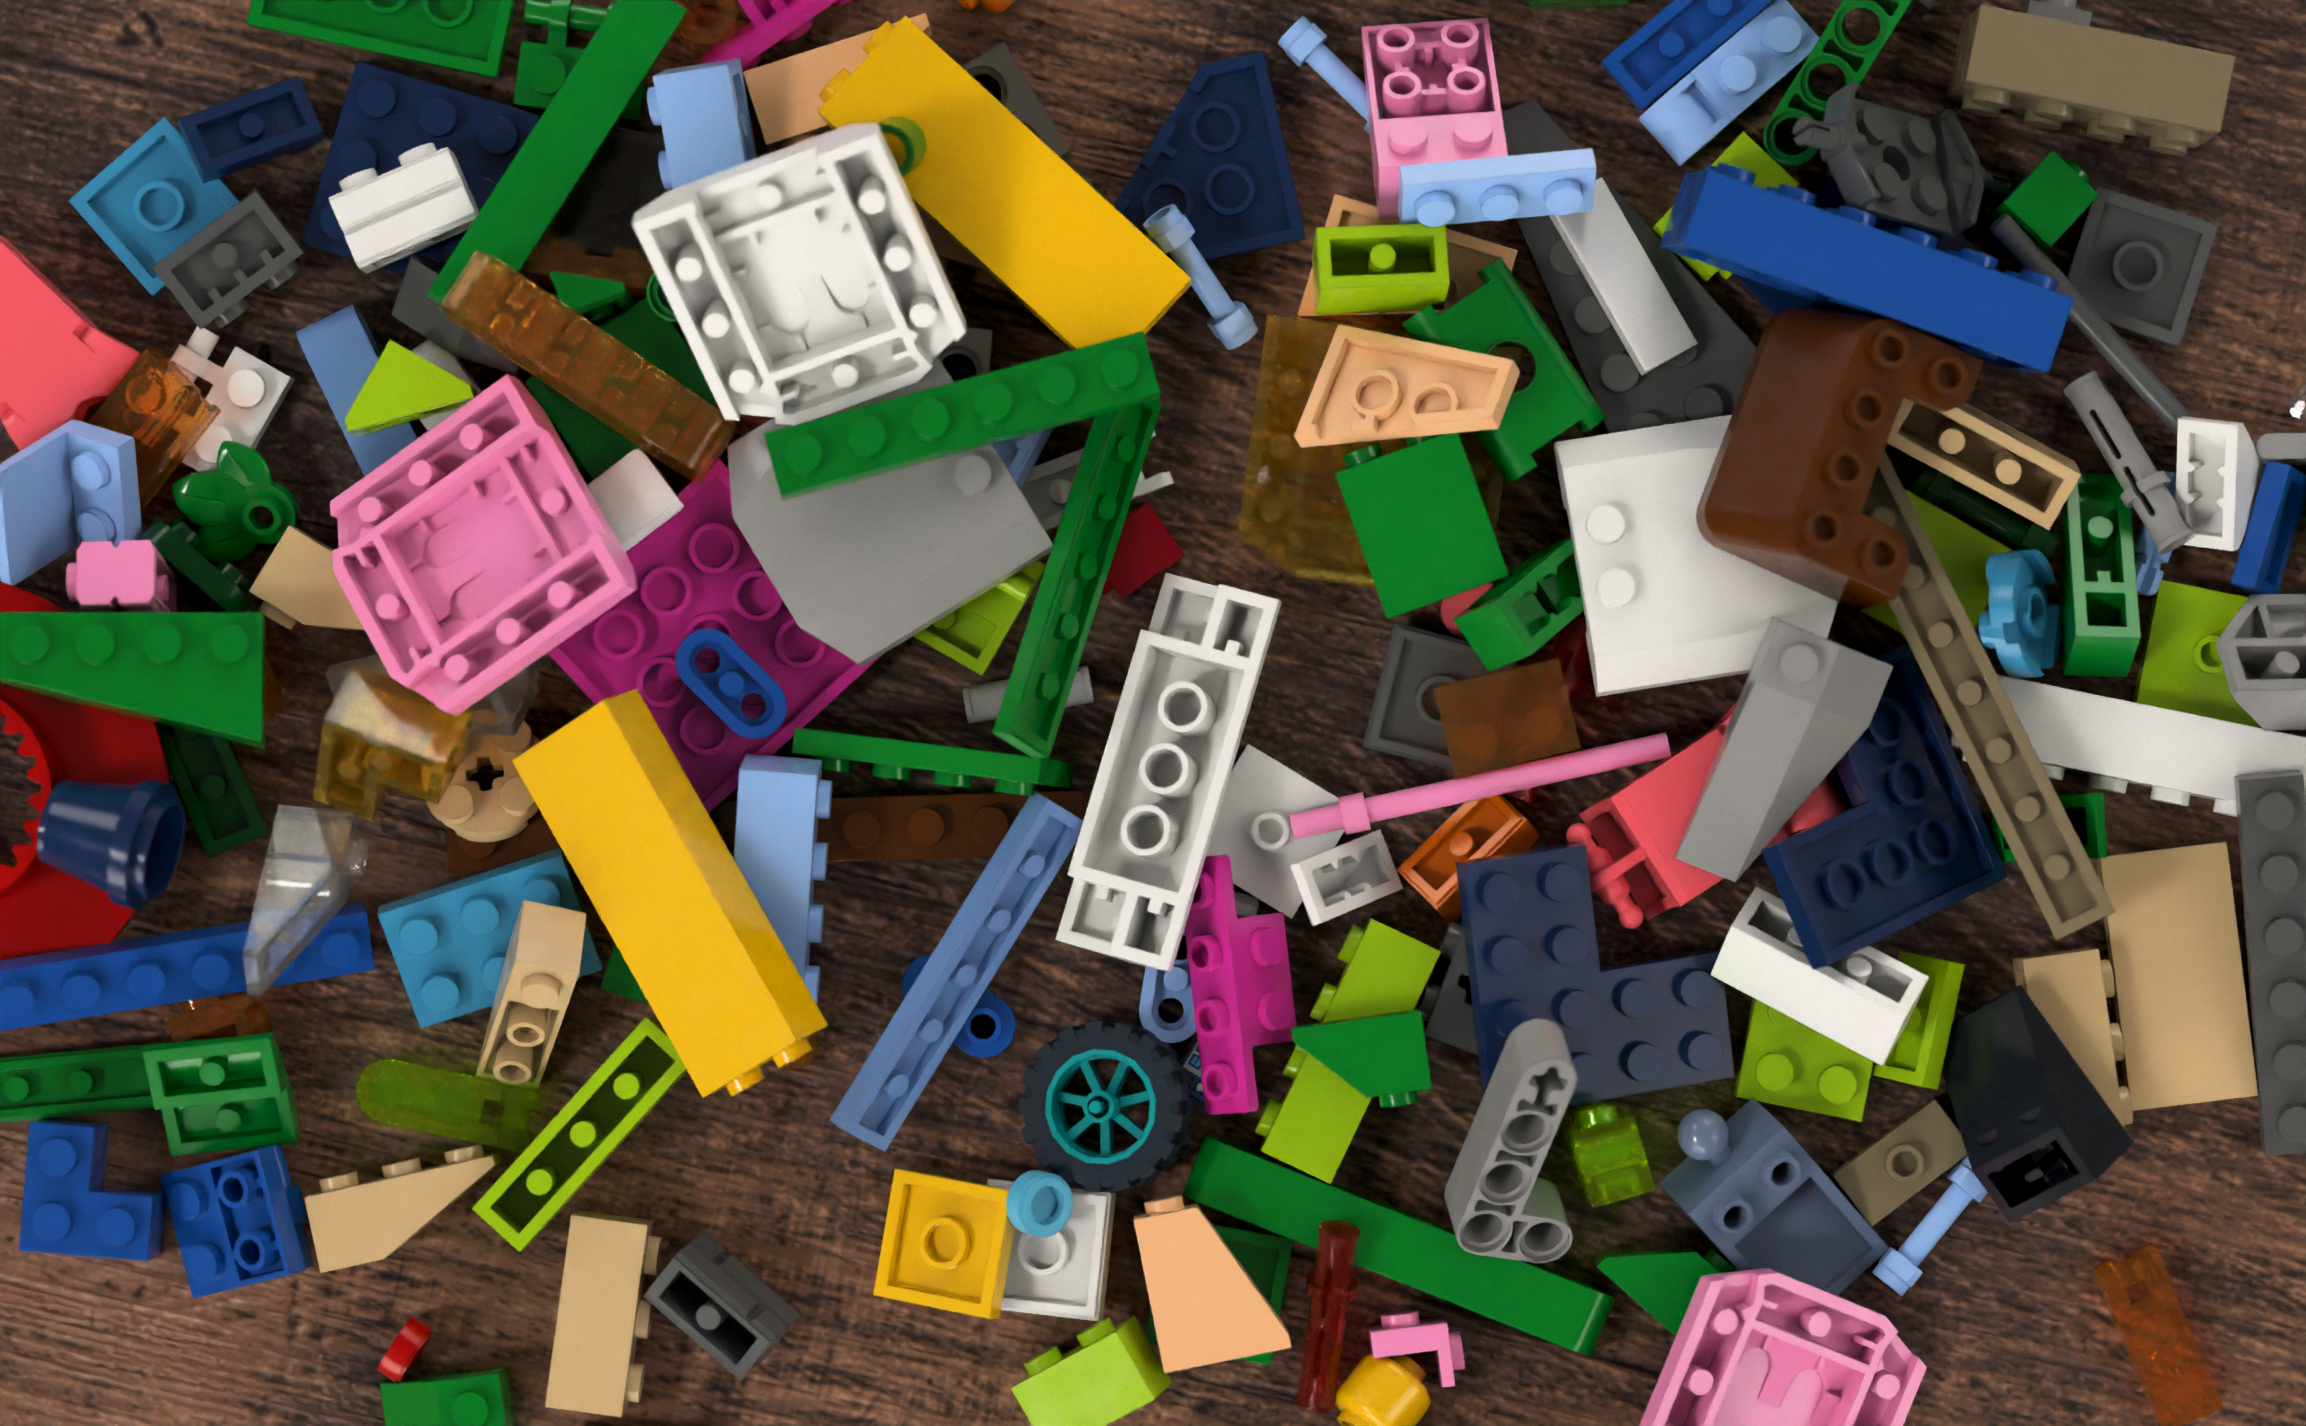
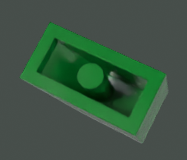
M1418 1009L1290 1027L1294 1043L1365 1097L1379 1096L1380 1107L1418 1103V1091L1432 1089L1422 1015Z
M1690 1246L1599 1252L1592 1260V1263L1675 1337L1700 1277L1737 1271L1712 1248L1702 1257Z
M508 1366L408 1378L396 1383L394 1381L380 1383L385 1426H516Z

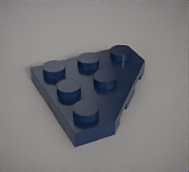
M1264 51L1200 66L1174 111L1143 156L1128 184L1114 202L1113 207L1148 239L1149 234L1143 227L1144 222L1152 214L1170 204H1175L1181 214L1186 216L1194 228L1195 233L1190 239L1206 262L1306 239ZM1166 253V255L1176 264L1169 253Z

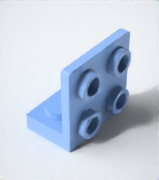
M72 419L0 463L1 582L14 586L75 546H80L81 542L111 541L115 547H118L120 541L143 540L140 537L142 534L134 437Z

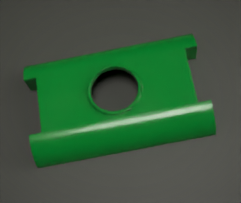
M1499 257L1477 272L1484 285L1439 315L1430 304L1401 324L1411 339L1487 355L1498 344L1514 342L1522 345L1530 352L1535 365L1533 379L1525 389L1512 393L1499 429L1473 431L1509 484L1538 466L1531 453L1575 423L1584 433L1598 425L1607 416L1503 259Z

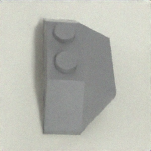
M2251 594L2215 642L2232 697L2264 730H2306V594Z

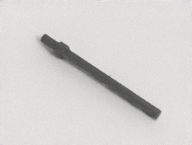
M2008 212L1999 217L1989 227V231L2025 270L2040 273L2059 281L2055 292L2074 298L2068 318L2177 437L2178 418L2183 416L2193 417L2014 218Z

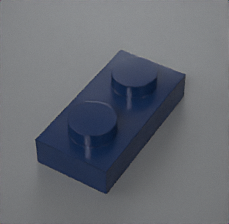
M299 76L181 117L178 123V129L203 184L320 142L323 139L324 132Z

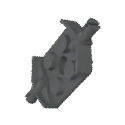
M1852 81L1830 96L1827 101L1823 122L1809 117H1801L1793 128V135H1798L1794 138L1797 144L1820 149L1821 158L1827 161L1838 185V191L1842 194L1847 206L1877 217L1953 237L1976 223L1982 195L2001 201L2007 197L2011 189V183H2006L2010 180L2008 175L1986 170L1980 165L1979 157L1952 109H1947L1929 120L1854 98L1856 90L1860 88L1857 81Z

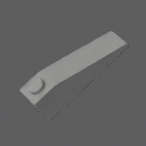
M1771 618L1674 858L1736 882L1762 852L1761 850L1769 844L1869 727L1893 665Z

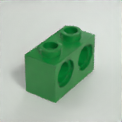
M1567 537L1534 551L1509 572V576L1500 579L1453 619L1488 672L1532 655L1584 611L1572 537Z

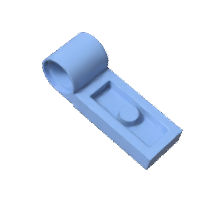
M1775 0L1657 100L1638 120L1678 166L1681 167L1726 126L1810 55L1819 37L1787 0Z

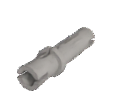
M2098 370L2087 373L2069 384L2063 392L2070 399L2092 436L2095 445L2102 453L2124 490L2120 495L2126 508L2134 507L2156 544L2158 553L2166 554L2191 540L2196 535V532L2190 527L2167 488L2171 484V480L2164 470H2156L2134 433L2131 424L2127 421L2102 379L2101 372Z

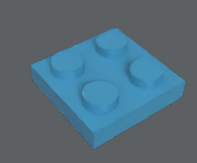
M163 117L68 201L145 289L158 299L168 290V287L153 270V265L240 200L221 178L203 184L181 133L169 119Z

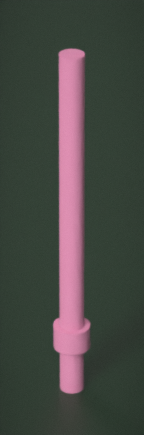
M1666 732L1367 798H1364L1363 792L1338 797L1339 804L1290 814L1289 817L1294 840L1345 829V833L1348 835L1371 830L1370 823L1670 758L1671 752Z

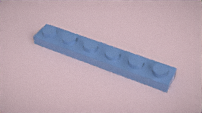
M1033 791V796H1029L836 1108L830 1121L851 1135L886 1151L1076 844L1083 823L1082 819L1038 792Z

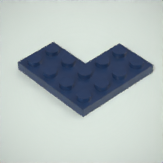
M1907 642L1873 656L1875 659L1893 665V669L1869 727L1835 765L1852 808L1761 850L1812 970L1828 966L2008 877Z
M1570 843L1456 862L1483 1096L1509 1035L1521 1023L1532 1019H1546L1555 1022L1562 1029L1577 1074L1576 1087L1568 1106L1735 1077L1725 986L1723 981L1710 975L1720 951L1706 949L1600 967L1586 845Z

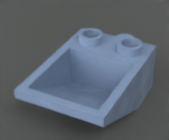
M1751 1098L1726 1122L1719 1114L1708 1109L1694 1110L1681 1120L1677 1130V1140L1680 1148L1688 1157L1669 1173L1659 1185L1737 1271L1770 1268L1838 1296L1889 1249L1788 1130L1754 1098Z

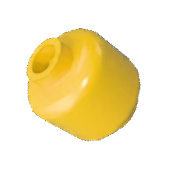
M1372 1353L1367 1354L1338 1389L1336 1404L1341 1413L1337 1417V1421L1341 1426H1416L1428 1411L1431 1403V1397L1426 1387L1421 1383L1426 1376L1425 1371L1405 1354L1392 1356L1391 1358H1373Z

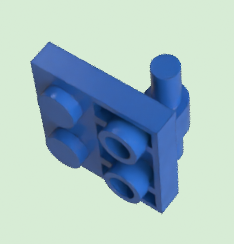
M282 1144L261 1147L249 1152L160 1175L193 1299L292 1275L314 1266L303 1226L304 1222L309 1221L299 1184L292 1185Z

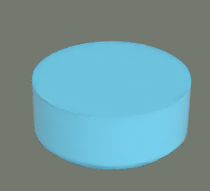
M1041 1170L1025 1172L1014 1181L1008 1192L1006 1202L1008 1217L1013 1226L1023 1233L1037 1237L1052 1236L1066 1225L1071 1216L1073 1208L1071 1189L1067 1182L1056 1174Z

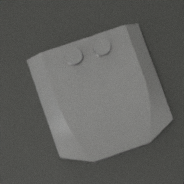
M937 356L933 360L932 368L918 382L819 418L953 383V380ZM774 417L727 446L732 517L801 630L842 653L861 667L1051 552L1053 546L1044 528L992 444L783 501L764 433L793 425L775 424Z

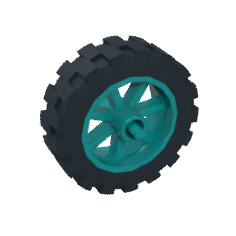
M1091 1021L1062 1030L1057 1034L1058 1037L1052 1042H1046L1035 1054L1038 1057L1033 1066L1027 1067L1022 1079V1083L1026 1084L1024 1096H1019L1018 1112L1019 1114H1024L1026 1126L1022 1127L1021 1130L1026 1144H1033L1037 1152L1034 1157L1044 1169H1051L1056 1175L1062 1177L1069 1186H1078L1083 1188L1084 1191L1114 1192L1147 1184L1156 1179L1155 1176L1161 1171L1168 1170L1178 1159L1176 1154L1180 1147L1186 1146L1190 1138L1192 1129H1189L1188 1125L1190 1116H1195V1098L1190 1099L1188 1086L1192 1085L1188 1070L1187 1068H1181L1177 1060L1179 1055L1169 1043L1161 1042L1155 1037L1154 1033L1144 1029V1027L1132 1025L1129 1022ZM1104 1058L1119 1060L1107 1090L1095 1068L1094 1060ZM1132 1067L1144 1081L1147 1091L1127 1096L1121 1089ZM1080 1068L1092 1090L1087 1096L1066 1092L1073 1075ZM1150 1101L1149 1120L1144 1129L1129 1117L1128 1113L1131 1105ZM1065 1102L1083 1106L1085 1117L1071 1129L1064 1113ZM1115 1121L1138 1139L1137 1142L1126 1150L1114 1153ZM1096 1123H1100L1101 1153L1086 1148L1078 1141V1138Z

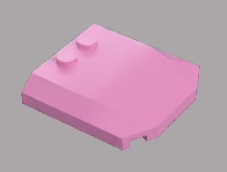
M506 374L330 501V515L336 517L338 522L339 548L332 550L333 572L390 677L432 701L436 707L444 712L455 716L467 710L637 590L633 565L545 410L522 382L509 374Z
M1770 1268L1703 1275L1697 1284L1639 1426H1903L1927 1367L1919 1357L1913 1355L1897 1335L1898 1330L1889 1319L1872 1309Z

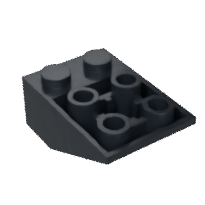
M2021 985L1952 1022L1942 1074L1971 1169L2009 1223L2097 1180L2134 1143Z

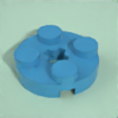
M2037 549L1990 554L1986 563V577L1990 587L1989 610L1982 611L1979 618L1981 643L1985 649H1996L1998 659L2007 676L2013 678L2044 676L2045 674L2041 669L2052 668L2057 660L2062 629L2060 603L2048 604L2044 585L2056 584L2051 565L2045 555Z

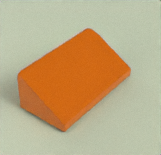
M1502 795L1464 802L1397 869V872L1448 923H1454L1462 915L1456 862L1527 851L1538 840L1539 833Z

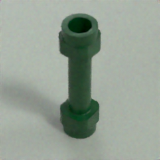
M1925 463L1917 472L1908 490L1936 507L1940 503L1946 505L2015 545L2013 551L2037 549L2048 560L2061 537L2060 533L2051 528L2048 530L2031 520L2027 523Z

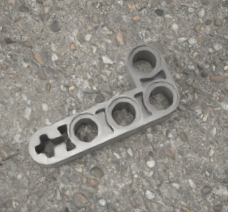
M1532 1019L1521 1023L1513 1029L1505 1043L1445 1187L1444 1198L1459 1246L1466 1252L1530 1263H1548L1563 1256L1572 1245L1573 1235L1557 1187L1551 1181L1537 1178L1577 1083V1074L1562 1029L1555 1022L1546 1019Z

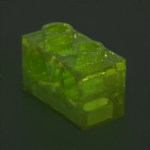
M1602 1101L1573 1110L1575 1121L1561 1126L1583 1200L1592 1208L1656 1190L1634 1114L1624 1108L1616 1109L1615 1104H1610V1101Z

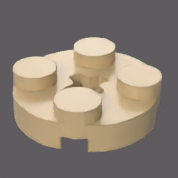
M484 714L455 722L452 726H444L434 732L430 739V749L422 763V790L427 805L434 817L439 822L441 820L445 826L454 829L456 835L475 842L504 840L517 835L528 826L527 820L536 814L539 808L512 760L540 742L531 732L527 723L519 718ZM492 765L494 770H502L504 772L503 777L493 780V789L488 791H481L477 781H469L471 775L478 772V769L482 766Z

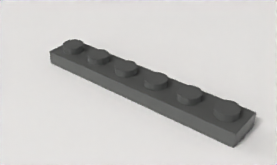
M2300 770L2234 776L2261 1150L2265 1156L2306 1153V803L2304 774Z

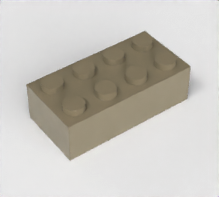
M1981 4L1961 24L1946 98L1962 101L1961 110L1973 115L1999 117L2001 109L2025 114L2023 123L2029 126L2048 130H2061L2062 123L2065 122L2087 127L2086 136L2096 140L2122 143L2124 142L2125 135L2150 140L2148 146L2150 150L2182 156L2187 154L2188 148L2196 149L2221 132L2236 56Z

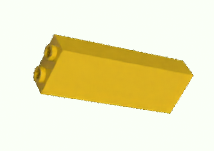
M906 15L896 26L889 21L883 23L863 46L862 49L868 54L863 62L852 73H849L845 68L840 70L820 92L819 98L825 103L817 111L821 119L833 130L848 124L879 123L892 116H901L913 120L922 129L926 138V154L922 163L903 177L914 205L1072 350L1142 331L1145 336L1192 285V278ZM883 133L896 165H902L906 157V149L903 142L891 133Z
M637 689L601 701L512 760L703 1098L724 1087L727 1088L731 1097L765 1079L766 1077L760 1067L769 1061L774 1060L777 1067L781 1068L812 1050L807 1038L829 1025Z

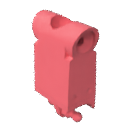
M0 235V419L13 442L21 451L72 419L83 421L89 407L105 399L117 397L152 360L100 330L7 238Z
M1737 701L1713 728L1673 752L1670 758H1665L1578 814L1584 824H1572L1566 832V839L1569 844L1581 843L1586 845L1591 893L1596 891L1604 904L1613 905L1619 914L1620 923L1628 929L1639 927L1643 922L1644 916L1649 921L1670 908L1683 906L1724 879L1721 876L1678 860L1674 856ZM1826 777L1766 847L1785 839L1793 832L1809 828L1847 810ZM1591 835L1593 836L1599 847L1595 844V842L1591 838ZM1629 893H1630V895L1632 896V898L1634 899V901L1636 902V904H1634V902H1633L1632 899L1630 898Z

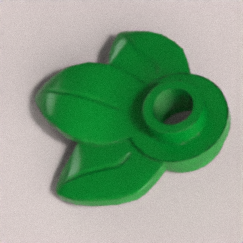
M223 441L218 451V470L188 474L175 481L171 487L172 494L180 510L193 523L202 526L197 535L204 543L197 549V552L205 559L221 562L225 559L228 562L242 560L254 550L258 543H278L288 526L295 527L297 524L298 507L292 494L284 486L273 482L266 459L256 450L244 444ZM263 506L268 508L273 514L274 522L265 523L260 520L255 514V507Z

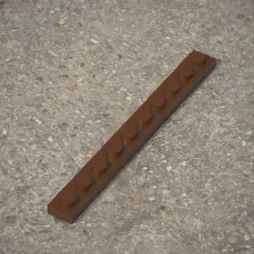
M1085 791L1038 792L1084 820ZM1011 793L832 798L830 818H818L817 842L828 843V862L992 857L1029 796ZM722 801L709 813V816L734 858L737 801ZM539 809L535 815L527 820L528 826L520 833L495 842L469 841L456 835L454 829L447 827L448 873L486 872L560 848V845ZM1076 844L1072 848L1069 855H1073ZM565 856L569 869H573L567 857Z

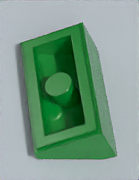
M549 272L565 315L578 333L583 335L604 327L636 305L623 282L564 272Z

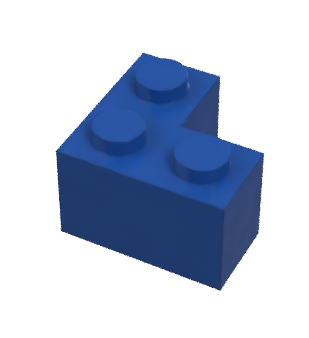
M43 1118L31 1121L29 1125L19 1251L138 1261L152 1260L161 1256L163 1250L167 1203L165 1192L104 1186L109 1123L58 1118Z

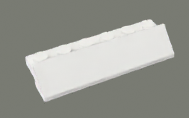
M1165 573L1148 631L1140 630L1067 873L1068 876L1074 879L1055 940L1121 959L1128 963L1172 972L1282 602L1279 599L1222 584L1215 586Z

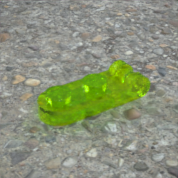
M388 1058L367 1066L361 1072L356 1083V1099L360 1109L369 1118L380 1123L523 1152L528 1147L531 1133L525 1131L529 1109L537 1107L540 1089L535 1087L512 1085L463 1072L402 1059ZM487 1099L505 1103L500 1126L482 1122Z

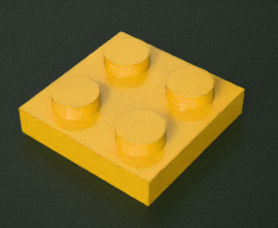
M895 1169L873 1295L987 1319H999L1015 1230L1008 1217L1006 1208L1010 1189L908 1169Z

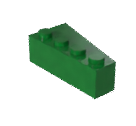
M0 612V682L3 686L84 706L88 705L136 719L150 720L210 737L215 736L232 740L243 745L265 750L266 621L263 613Z

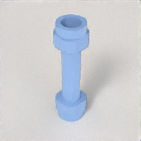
M1302 16L1288 29L1277 44L1286 51V55L1298 67L1306 62L1367 121L1363 129L1369 134L1365 83L1323 44L1327 35L1316 24H1312L1307 18ZM1383 106L1378 111L1379 119H1383Z
M1175 204L1167 205L1152 214L1143 224V227L1149 234V239L1165 254L1169 253L1176 264L1192 278V288L1212 316L1207 321V325L1216 338L1221 340L1227 350L1235 349L1250 340L1258 331V327L1253 321L1254 317L1243 302L1231 300L1190 239L1195 230L1186 216L1181 214Z
M1965 1156L1947 1176L1952 1184L1897 1251L1890 1247L1872 1271L1875 1276L1900 1296H1903L1908 1288L1912 1287L1923 1274L1917 1267L1971 1200L1974 1199L1980 1203L1988 1193L1973 1173L1968 1156Z

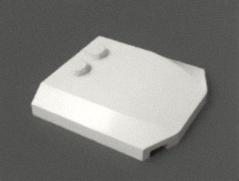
M878 123L842 126L667 191L634 213L632 225L725 420L740 421V415L775 417V424L797 425L918 382L932 368L933 360L954 338L957 342L966 332V319Z
M1732 414L1558 441L1553 446L1564 509H1567L1583 601L1587 625L1585 635L1596 697L1749 673L1771 618L1825 639L1828 638L1838 605L1837 601L1711 545L1704 539L1698 529L1696 521L1697 507Z

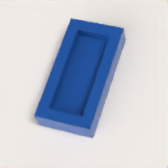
M2267 460L2231 579L2233 585L2250 594L2279 593L2306 502V475L2291 465Z

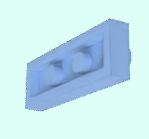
M1593 149L1399 166L1397 210L1400 224H1422L1428 227H1438L1444 224L1502 221L1514 218L1567 215L1593 211L1597 168Z

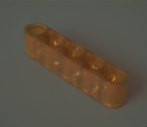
M481 251L473 252L440 303L439 308L462 328L675 472L698 483L705 482L738 429L733 420L724 419L719 409L511 267Z

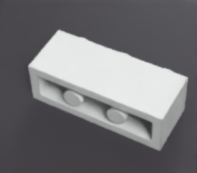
M1757 886L1732 923L1710 974L1881 1066L1885 1063L1905 1029L1929 978L1927 975L1871 946L1854 952L1828 966L1812 970L1783 900Z

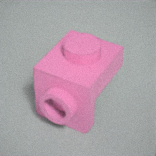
M1403 1310L1381 1314V1325L1368 1326L1373 1358L1435 1351L1439 1382L1442 1388L1455 1386L1453 1371L1465 1369L1460 1331L1448 1332V1325L1444 1317L1420 1320L1418 1310Z

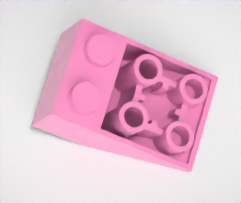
M1488 18L1361 26L1372 170L1379 220L1399 218L1397 210L1399 166L1508 156ZM1383 106V119H1379L1378 111Z

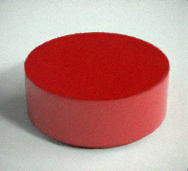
M412 1316L389 1347L377 1371L395 1383L401 1381L428 1343L432 1332H430L432 1328Z

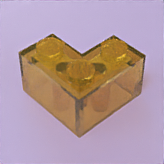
M354 665L323 719L313 800L373 822L391 787L439 805L468 751L474 710L468 708L458 716L446 713L436 707L432 701L416 691L405 687L390 676L377 674Z

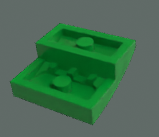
M272 1033L144 1047L142 1053L154 1110L161 1109L171 1156L297 1143L301 1133L297 1110L286 1068Z

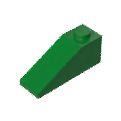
M2081 473L2082 475L2062 507L2060 608L2062 617L2061 650L2063 675L2127 677L2141 639L2131 508H2126L2121 500L2120 495L2124 490L2114 474Z

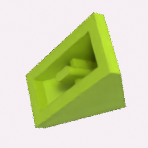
M389 340L344 420L347 431L358 437L459 409L476 397L478 393L467 382Z

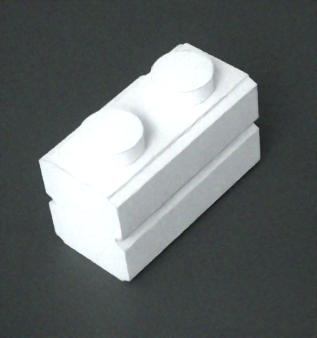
M427 143L410 149L398 157L401 164L400 167L380 176L377 175L375 168L354 173L339 182L342 192L328 197L353 258L360 270L366 274L469 229L480 211L468 187L455 154L448 147L437 151L434 143Z

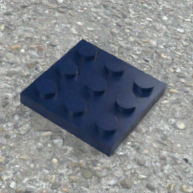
M357 60L301 243L308 247L354 260L328 197L342 192L339 182L344 178L369 168H375L377 175L380 176L401 166L398 159L401 154L427 143H434L437 151L448 147L455 154L480 211L541 116ZM467 231L414 254L446 264ZM411 255L381 267V269L404 275Z

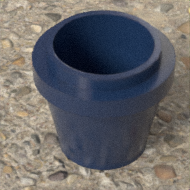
M64 779L54 787L42 812L37 835L39 860L43 864L52 866L108 893L111 901L116 905L140 910L151 900L158 899L165 892L175 874L185 839V808L181 800L178 799L177 791L173 785L153 779H146L140 784Z

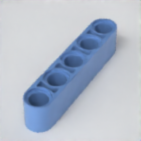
M354 303L296 331L300 346L364 477L422 436L415 421L358 437L347 431L344 419L382 354L365 319Z

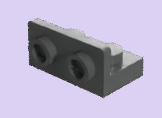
M255 189L154 264L153 270L200 330L212 321L220 329L249 308L250 305L244 297L263 283L270 290H273L299 271L301 266L295 259L304 253V248L299 240L291 235L257 189Z

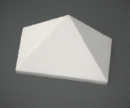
M2186 416L2178 418L2175 501L2190 527L2196 532V535L2183 545L2235 551L2241 545L2265 468L2243 423Z
M1380 829L1290 865L1309 921L1313 926L1403 889Z

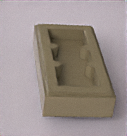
M1931 1098L1830 1175L1859 1214L1872 1227L1967 1156L1961 1133L1938 1102Z

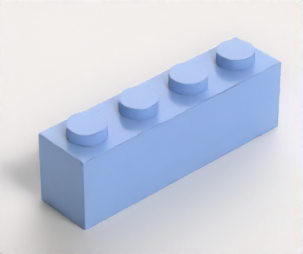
M740 58L665 69L653 76L654 87H649L647 90V103L653 125H661L666 150L659 152L658 162L661 180L665 189H676L757 158Z
M745 754L739 769L734 860L817 1004L820 966H809L810 942L821 943L824 905L813 904L814 880H826L828 863V843L817 842L818 818H830L833 783L832 780H821L822 760Z

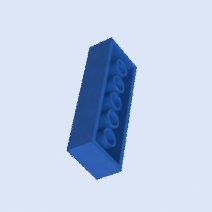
M1719 162L1717 167L1706 165L1703 171L1684 174L1659 248L1842 312L1898 321L1985 362L2014 372L2049 373L2074 298L2055 292L2059 281L2021 269L2020 273L2007 270L2005 273H2001L1995 270L1999 260L1966 248H1961L1960 252L1948 249L1945 252L1936 250L1935 247L1938 241L1936 237L1911 228L1901 227L1900 231L1886 228V231L1876 229L1874 226L1877 217L1855 208L1840 205L1839 210L1826 207V210L1814 207L1816 195L1792 186L1779 184L1778 188L1766 186V189L1754 186L1753 182L1756 175L1733 165Z

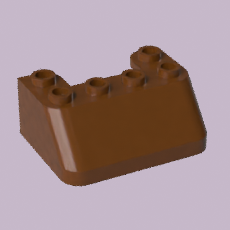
M1794 306L1776 314L1770 319L1763 331L1696 511V521L1701 535L1708 543L1857 611L1896 599L1909 565V549L1905 539L1896 529L1861 513L1903 397L1933 411L1944 412L1957 408L1964 404L1971 396L1984 361L1892 319L1806 306Z

